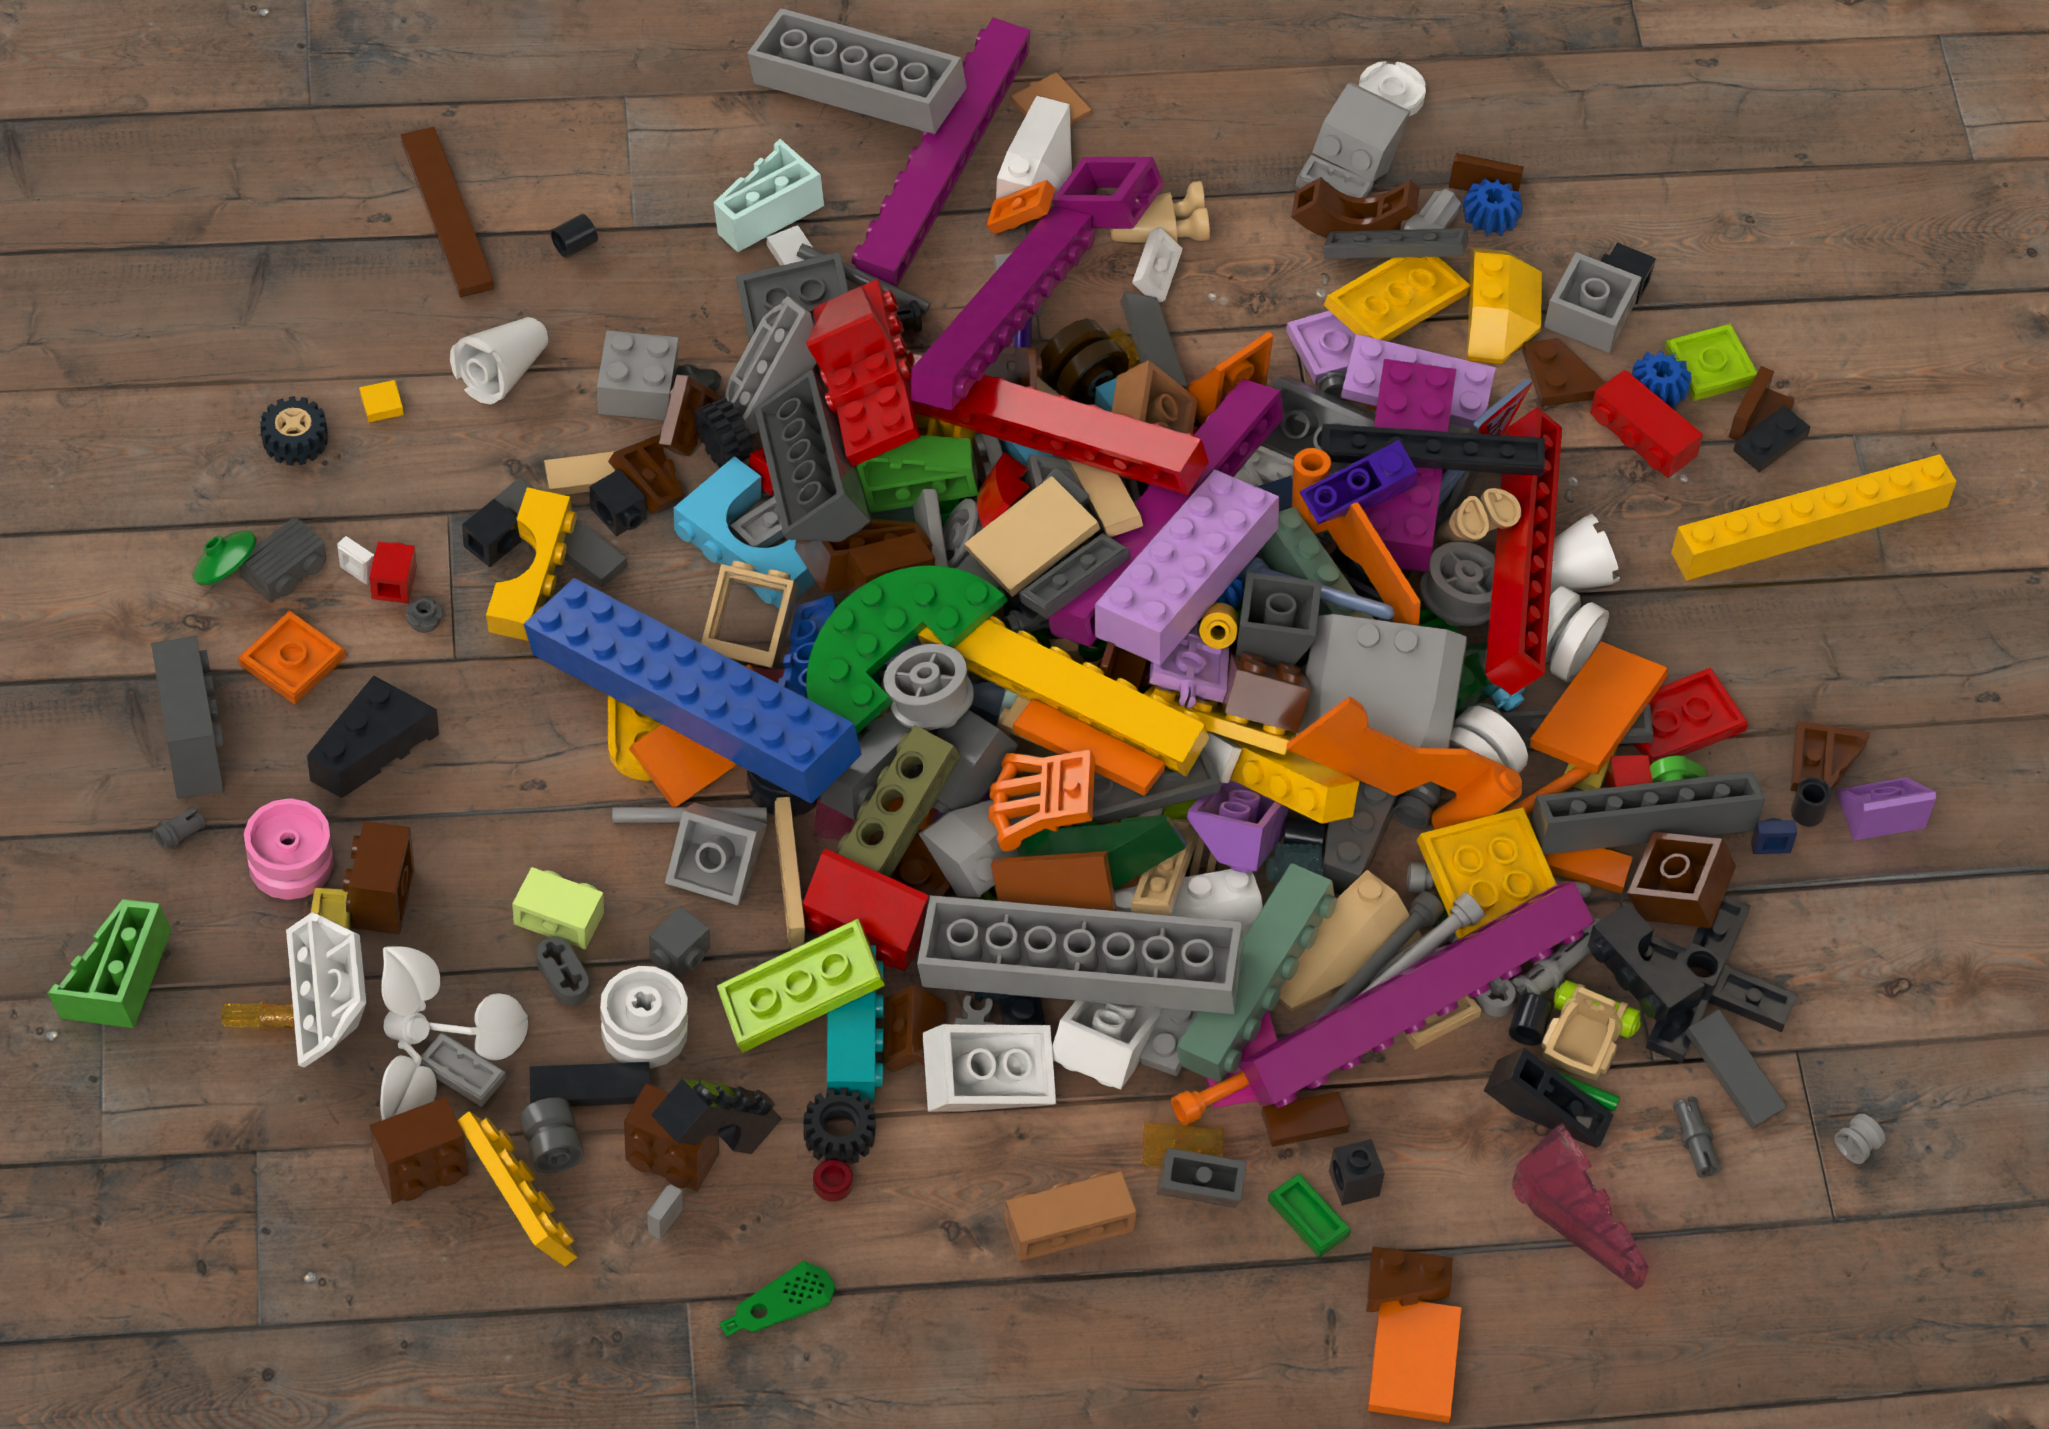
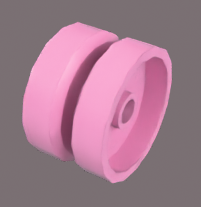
M290 798L272 801L260 807L250 817L244 831L250 877L258 889L271 897L292 900L305 898L313 894L314 888H322L330 879L334 867L328 820L320 809L307 801Z

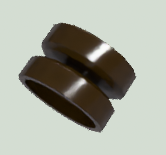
M1087 318L1075 321L1064 327L1051 338L1040 354L1042 361L1040 378L1049 387L1056 390L1059 395L1086 405H1095L1096 387L1117 378L1118 375L1128 371L1129 357L1115 341L1109 340L1107 333L1095 320Z

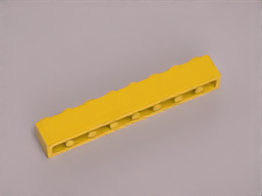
M1941 454L1679 526L1671 554L1685 580L1695 579L1948 508L1957 481Z
M990 616L954 648L964 657L968 671L1029 701H1032L1034 698L1164 761L1165 767L1175 772L1177 771L1186 777L1209 740L1204 720L1197 714L1188 710L1181 713L1171 708V705L1158 695L1151 694L1148 697L1138 692L1137 688L1127 680L1118 678L1115 681L1104 676V672L1091 663L1084 662L1081 665L1071 660V656L1058 647L1052 646L1048 649L1038 644V640L1025 631L1019 630L1018 633H1015L1005 628V624L994 616ZM927 627L918 634L921 645L942 644Z

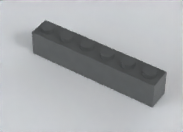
M1753 772L1539 795L1536 796L1530 824L1543 854L1546 855L1648 843L1652 832L1702 837L1754 831L1757 821H1759L1765 798Z

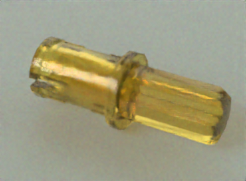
M261 1000L260 1004L226 1003L221 1010V1021L225 1027L260 1028V1032H265V1028H295L293 1004H266V1000Z

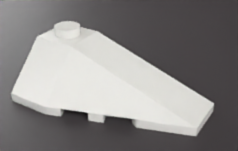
M1036 96L1006 153L997 176L996 199L1044 180H1048L1055 187L1053 197L1056 195L1072 173L1070 104Z

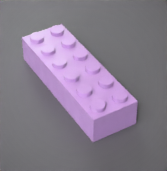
M1214 469L1096 602L1095 637L1106 642L1110 641L1117 647L1161 665L1278 530L1279 496Z

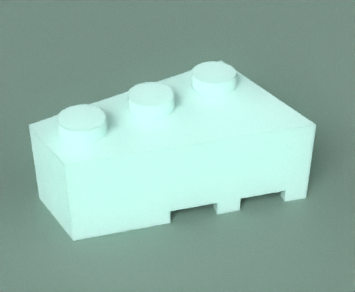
M779 139L774 144V151L766 159L759 158L754 163V170L745 179L742 177L738 178L713 202L718 235L739 252L824 206L821 174L784 141Z

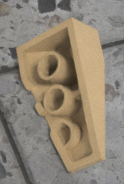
M1366 870L1337 898L1336 907L1329 919L1324 918L1321 922L1314 945L1309 950L1305 949L1300 956L1297 972L1291 980L1286 979L1280 989L1278 1002L1290 1012H1293L1330 995L1332 989L1347 983L1410 916L1397 892L1369 870ZM1419 930L1414 933L1394 956L1422 937Z

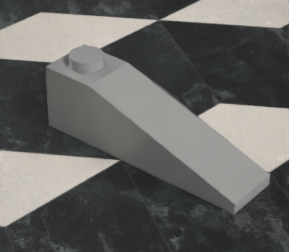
M1041 792L1014 796L1010 801L1040 796ZM991 799L972 806L949 811L919 833L958 898L979 897L995 885L991 867L994 859L1019 857L1017 848L1012 851H1003L998 845L996 839L998 835L997 830L988 819L989 807L993 805ZM1032 815L1011 818L1010 824L1012 826Z

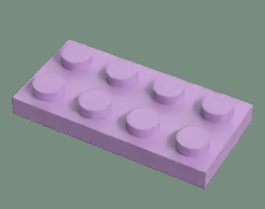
M1358 334L1355 335L1340 398L1377 406L1384 359L1456 369L1449 424L1474 429L1473 423L1487 411L1496 367Z

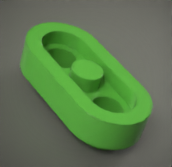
M1683 756L1665 757L1655 761L1649 767L1653 783L1708 777L1704 766Z

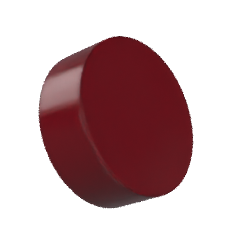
M836 1159L820 1163L813 1173L815 1193L820 1198L831 1202L846 1198L853 1188V1172L845 1162Z

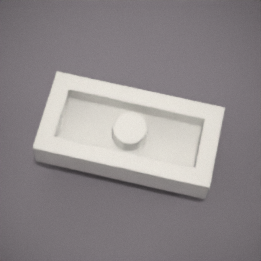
M1161 227L1150 231L1132 281L1145 296L1157 297L1159 303L1166 299L1183 250Z

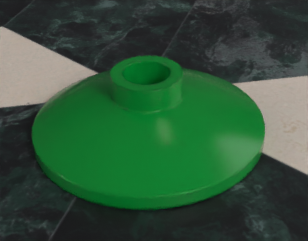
M242 530L223 538L219 535L210 539L203 548L205 552L194 567L192 576L195 582L199 585H210L236 571L252 554L257 542L256 536L249 530Z

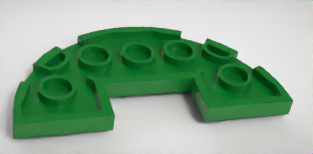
M945 566L909 567L873 579L849 595L833 611L821 628L809 657L806 680L807 698L853 722L858 734L893 703L887 693L870 676L926 627L943 645L955 648L1004 605L1007 599L996 587L972 573Z

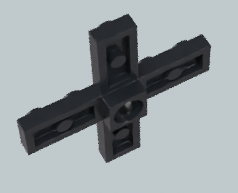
M1724 895L1712 928L1699 927L1688 950L1652 935L1648 950L1641 954V957L1647 963L1655 966H1664L1680 958L1689 968H1703L1711 976L1705 978L1698 977L1705 985L1698 1006L1664 1028L1656 1021L1647 1041L1646 1049L1682 1063L1691 1044L1685 1031L1688 1027L1702 1019L1709 1003L1777 1031H1783L1798 994L1726 965L1751 905Z

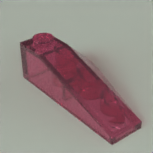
M1563 1124L1555 1127L1517 1164L1512 1181L1514 1194L1521 1203L1528 1205L1534 1215L1637 1290L1643 1286L1649 1267L1626 1226L1622 1222H1614L1608 1203L1611 1199L1605 1189L1596 1190L1586 1172L1587 1169L1592 1167L1589 1160Z

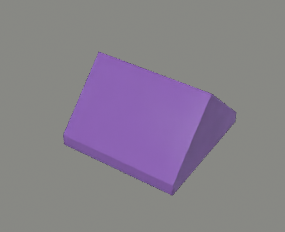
M1908 777L1836 789L1837 798L1853 840L1924 829L1936 801L1935 791Z

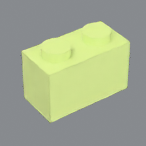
M531 867L512 903L514 925L548 937H561L570 945L586 950L604 914L603 892L598 891L590 884H578L564 879L553 871H541Z

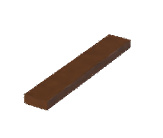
M435 127L401 134L402 146L459 297L493 290V278Z

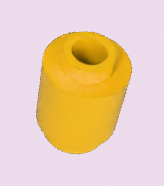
M1214 603L1201 618L1199 628L1200 637L1206 645L1215 649H1223L1235 641L1239 626V617L1236 610L1226 603ZM1219 625L1224 629H1217L1214 626Z

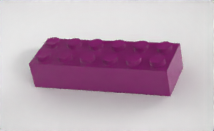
M1384 359L1374 427L1448 432L1456 369ZM1416 468V486L1383 503L1365 508L1363 511L1399 568L1428 572L1443 469Z

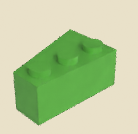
M919 435L920 437L856 465L870 513L911 507L915 504L923 489H936L939 502L978 496L977 463L971 440L968 438Z
M122 899L93 935L94 943L82 957L77 955L70 964L72 970L61 984H54L48 991V995L60 1019L135 1028L172 931L159 903Z

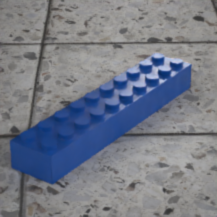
M573 578L524 623L534 656L811 804L862 755L853 722L576 578Z

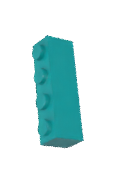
M870 945L876 960V945ZM876 961L883 978V961ZM876 990L827 1013V1090L833 1088L834 1094L840 1095V1088H847V1096L850 1097L855 1090L860 1093V1102L865 1097L870 1102H874L875 1087H883V1063H875V1052H883V1029L875 1028V1018H883V994H876Z

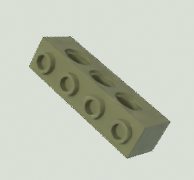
M916 725L913 726L910 733H905L900 739L896 749V757L890 766H886L881 771L877 779V789L871 799H866L862 803L857 813L858 821L851 833L847 832L842 837L837 848L839 855L887 877H891L962 757L954 745ZM923 765V771L918 777L908 778V772L913 766ZM896 798L904 799L903 805L899 810L888 812V807L892 800ZM884 831V836L880 843L869 845V838L874 832Z

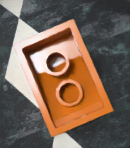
M1268 331L1224 362L1219 363L1202 378L1192 381L1187 386L1186 390L1198 399L1195 418L1199 421L1196 425L1200 428L1205 423L1209 414L1219 407L1227 393L1232 391L1242 379L1267 385L1273 334Z

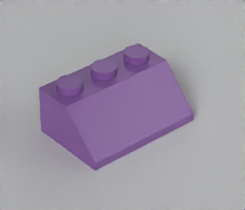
M1229 780L1228 783L1221 782L1220 792L1199 797L1189 809L1187 819L1219 863L1230 865V868L1234 871L1246 873L1257 871L1285 834L1289 808L1233 780Z

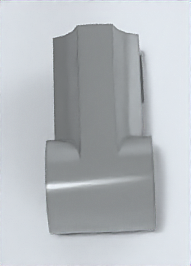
M1447 189L1435 191L1420 213L1408 219L1403 230L1447 229L1459 213L1461 202L1456 198L1455 193Z

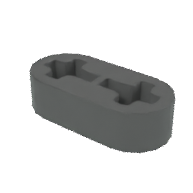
M552 936L542 940L536 950L537 965L554 996L561 1004L566 1006L582 1004L589 996V977L572 947L561 937ZM553 952L556 956L560 955L561 965L558 966L552 957H548L547 954ZM568 976L573 985H578V990L573 991L570 987L565 988V977Z

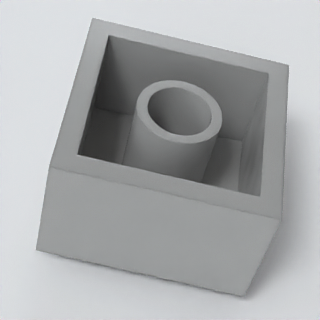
M1575 252L1549 301L1544 328L1610 353L1635 305L1642 277Z
M606 330L597 384L598 414L665 420L669 406L670 391L674 386L677 368L679 367V338Z

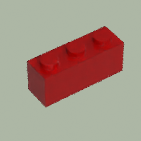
M1625 369L1595 391L1590 414L1594 416L1599 424L1606 426L1618 436L1625 446L1636 451L1653 469L1660 471L1667 478L1698 456L1703 434Z

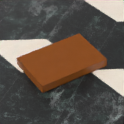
M1107 851L997 858L991 863L998 901L1117 911Z

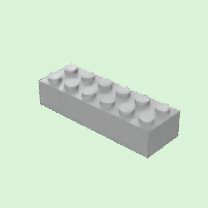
M782 8L778 10L747 53L754 84L932 134L936 133L967 88L961 57Z

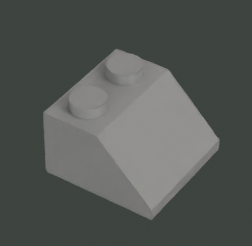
M1349 82L1325 118L1312 153L1364 179L1374 182L1388 173L1411 111Z
M694 802L683 810L665 884L739 905L758 862L767 824Z

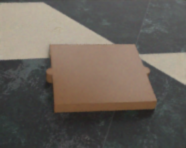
M1057 72L1038 82H1030V86L1011 95L1010 101L1025 116L1036 96L1070 104V128H1072V124L1092 114V109Z

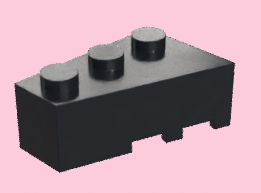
M373 675L308 753L307 761L310 781L343 798L380 774L381 768L397 757L401 760L409 755L410 749L425 739L431 741L439 735L437 709Z

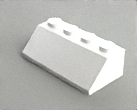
M1228 869L1184 877L1171 916L1242 922L1243 936L1245 937L1263 908L1261 894L1253 871L1244 873ZM1137 886L1114 890L1117 911L1132 913L1131 902Z

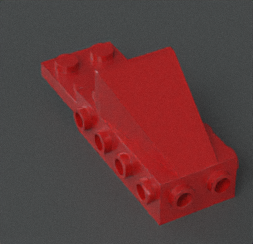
M876 279L812 308L815 323L806 341V345L821 368L822 380L829 392L825 393L826 402L833 414L838 413L846 458L852 467L919 438L911 401L912 369L906 358L909 352L901 335L904 329L896 312L899 306L893 292L890 289L885 291L879 280Z

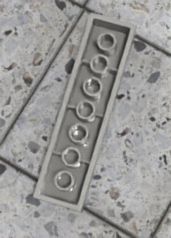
M930 895L917 966L922 987L1235 1014L1245 944L1242 922Z

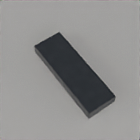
M649 1062L529 1066L530 1104L546 1098L566 1099L570 1106L634 1104L645 1084H650Z

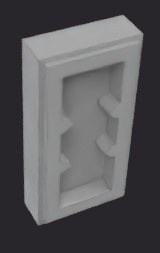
M1310 155L1297 177L1295 186L1301 188L1322 177L1335 189L1346 195L1367 198L1372 191L1374 182Z
M443 1032L421 1055L420 1066L430 1068L435 1074L436 1079L480 1107L488 1101L506 1080L505 1071Z

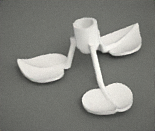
M402 946L383 948L382 997L386 1007L390 1010L384 1020V1031L389 1038L399 1041L398 1048L405 1050L411 1056V1058L403 1055L397 1056L386 1068L380 1097L381 1118L385 1120L433 1102L437 1090L435 1074L430 1068L420 1066L421 1056L411 1046V1044H417L428 1036L429 1030L476 1035V1053L488 1060H501L512 1055L524 1041L528 1030V1015L516 999L506 994L496 993L485 997L478 1005L475 1012L476 1027L428 1022L426 1017L418 1012L425 1010L426 1004L424 1001L433 998L439 991L440 973L436 963L425 953L413 948Z

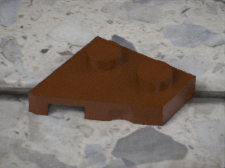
M1559 338L1525 342L1523 345L1522 353L1541 407L1593 400L1595 391L1606 384Z
M676 375L674 386L669 395V406L665 421L660 430L659 444L677 455L690 456L701 435L696 430L698 425L694 421L695 411L724 397L690 376Z
M660 434L613 452L608 461L615 471L620 469L646 497V507L653 515L676 506L684 496L681 484L675 476L676 469L673 460L666 459L664 447L659 444Z
M1798 721L1795 728L1790 791L1796 792L1802 780L1816 777L1824 780L1830 786L1832 792L1866 747L1870 732Z
M1372 1246L1366 1312H1377L1380 1309V1304L1399 1300L1401 1306L1417 1304L1421 1300L1432 1301L1449 1297L1453 1258Z

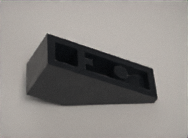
M1526 1048L1498 1059L1484 1089V1092L1512 1113L1594 1148L1601 1146L1613 1118L1611 1112Z

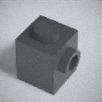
M682 906L649 935V956L651 961L657 968L665 971L668 970L677 978L682 976L688 969H695L702 962L705 953L710 949V928Z

